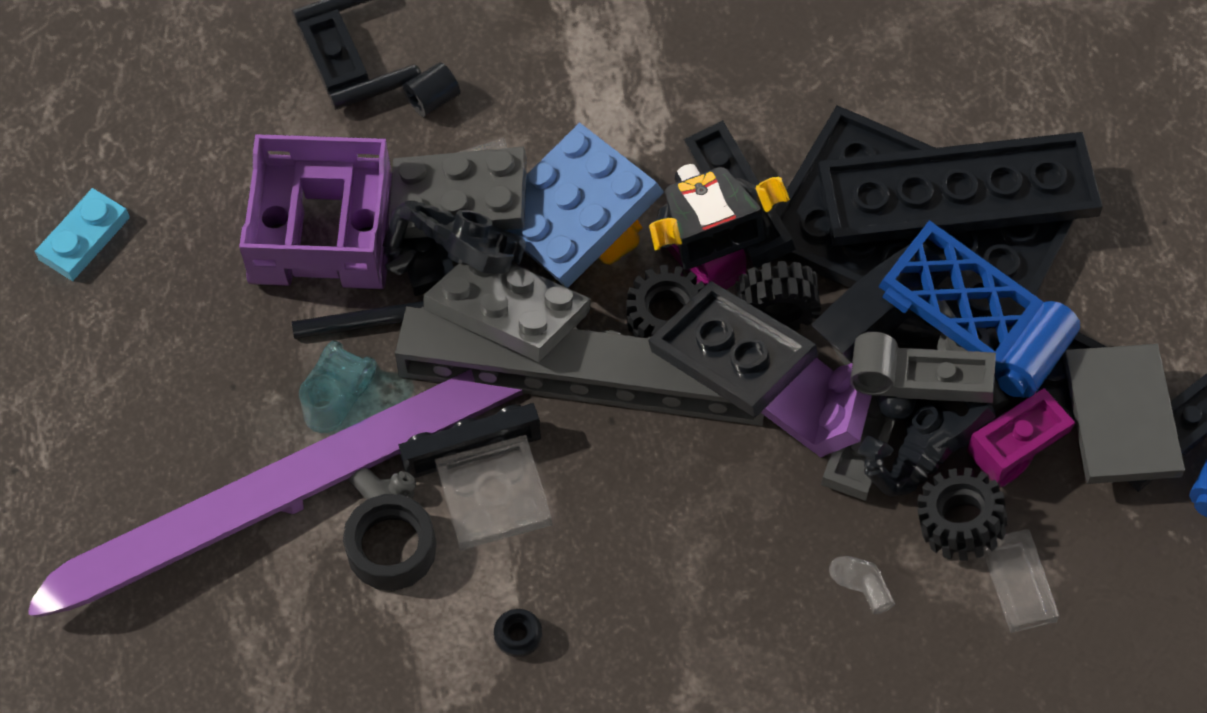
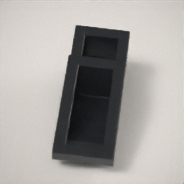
M923 244L927 261L943 260ZM909 245L879 264L856 282L812 324L816 331L851 363L853 362L855 340L859 335L867 332H885L891 336L900 324L913 313L910 309L903 313L882 298L885 291L878 287ZM915 256L910 262H916ZM949 271L930 272L934 289L950 274ZM900 273L896 279L911 291L923 290L919 273Z

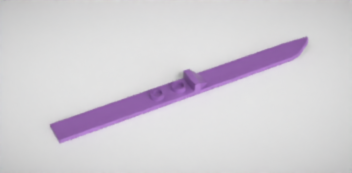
M472 369L68 560L48 575L31 601L28 611L29 615L34 617L46 616L86 605L275 513L283 511L295 514L304 509V499L350 478L352 474L360 469L371 468L400 454L398 444L407 442L412 436L423 432L433 434L450 429L461 420L479 416L522 395V390L475 383Z

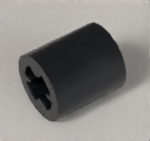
M438 62L403 84V90L409 103L422 117H425L460 95V87L456 78L442 62Z

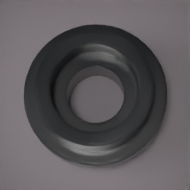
M512 609L503 613L497 619L493 631L494 640L497 647L506 655L512 657L527 656L540 645L542 626L539 619L532 612L525 609ZM514 629H523L527 632V636L520 641H515L509 637Z

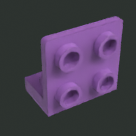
M815 358L761 413L819 457H823L860 442L872 395L860 393L851 386L852 363L840 366L833 371L819 359Z

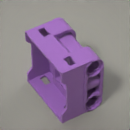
M255 134L253 172L246 221L242 227L239 245L246 268L248 284L289 286L294 276L340 278L343 288H385L387 276L385 264L388 263V257L384 253L385 248L382 244L388 229L392 180L386 139ZM269 151L290 152V155L269 154ZM358 154L379 155V158H359ZM303 191L305 199L342 200L337 247L300 245L305 213L302 204ZM278 224H284L283 226H281V227H279V228H274V229L271 228V227H273V226H275V225H278ZM367 227L373 228V229H371V230H369V231H365V232L359 231V230H361V229H363V228H367Z

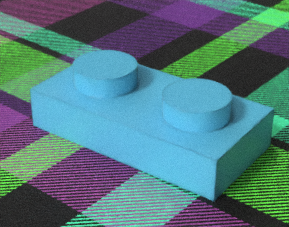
M92 188L35 250L38 259L66 278L74 281L128 221L130 217L127 209Z

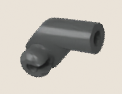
M363 468L347 479L366 500L383 494L404 495L412 499L415 494V479L410 473L405 471L393 474L391 479H379L369 468Z

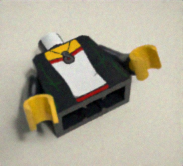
M695 164L684 165L675 174L674 179L676 183L668 186L665 190L667 204L659 208L656 221L649 225L654 250H660V247H670L673 244L678 245L682 264L686 271L765 241L762 210L769 212L776 203L790 200L782 178L772 177L758 185H754L741 178L735 179L726 168L718 167L701 173Z

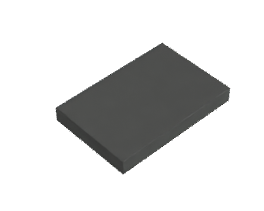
M1158 344L1066 350L1063 355V362L1087 484L1182 477L1185 468Z

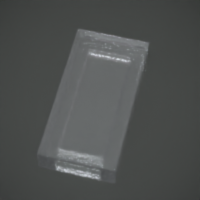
M1025 529L1007 533L1003 540L997 538L998 547L993 551L984 546L985 559L1010 633L1056 623L1060 615L1030 530Z

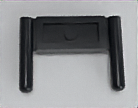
M320 0L292 10L295 23L299 27L300 34L335 110L403 87L404 83L422 73L417 65H410L369 80L367 71L340 12L372 0Z

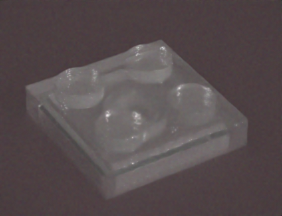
M526 435L435 459L460 551L552 525L550 510Z

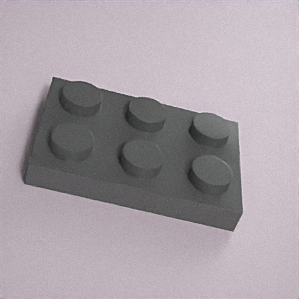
M524 147L393 158L388 226L394 209L405 201L410 200L424 203L426 206L437 207L439 210L451 212L455 216L459 210L474 211L488 217L492 221V226L503 230L524 229L527 156ZM409 221L404 239L428 237L423 230H419L414 226L413 222Z
M458 264L424 294V310L540 362L590 313V298L514 264H511L509 272L503 274L482 273L470 265Z

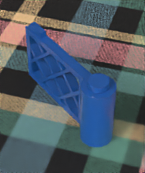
M930 220L878 286L885 291L882 298L903 313L910 309L965 350L996 353L995 378L1000 388L1012 397L1028 398L1035 395L1081 327L1080 320L1069 307L1055 301L1043 302ZM929 239L942 248L946 260L927 261L923 248L925 241ZM915 256L916 262H910ZM972 270L982 278L984 288H965L961 271ZM949 271L954 289L934 290L930 272ZM900 273H919L923 290L911 291L896 279ZM1010 297L1023 306L1025 311L1022 315L1003 316L999 298ZM987 298L992 316L973 317L968 299ZM957 300L962 318H948L940 312L938 301ZM1008 326H1013L1012 329H1011V330L1009 331V333H1008L1007 327H1008ZM995 327L1000 344L996 351L979 340L976 328Z

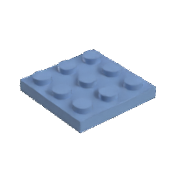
M579 123L526 175L524 229L505 231L521 236L526 242L524 252L568 288L664 191L655 180Z

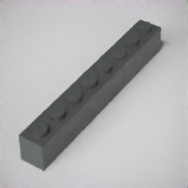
M406 307L395 352L399 377L443 383L471 369L475 383L520 389L522 394L763 426L764 421L762 413L754 418L652 353L648 342L651 337L640 338L625 336L611 330L595 332L580 330L574 327L540 362H537L426 311L424 307Z

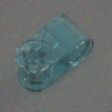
M336 340L331 341L325 347L317 364L299 389V400L303 419L307 427L319 433H328L336 430L342 424L359 396L369 387L376 371V360L369 356L363 359L344 350L342 343ZM320 401L330 402L328 405L322 407L313 406L315 403Z

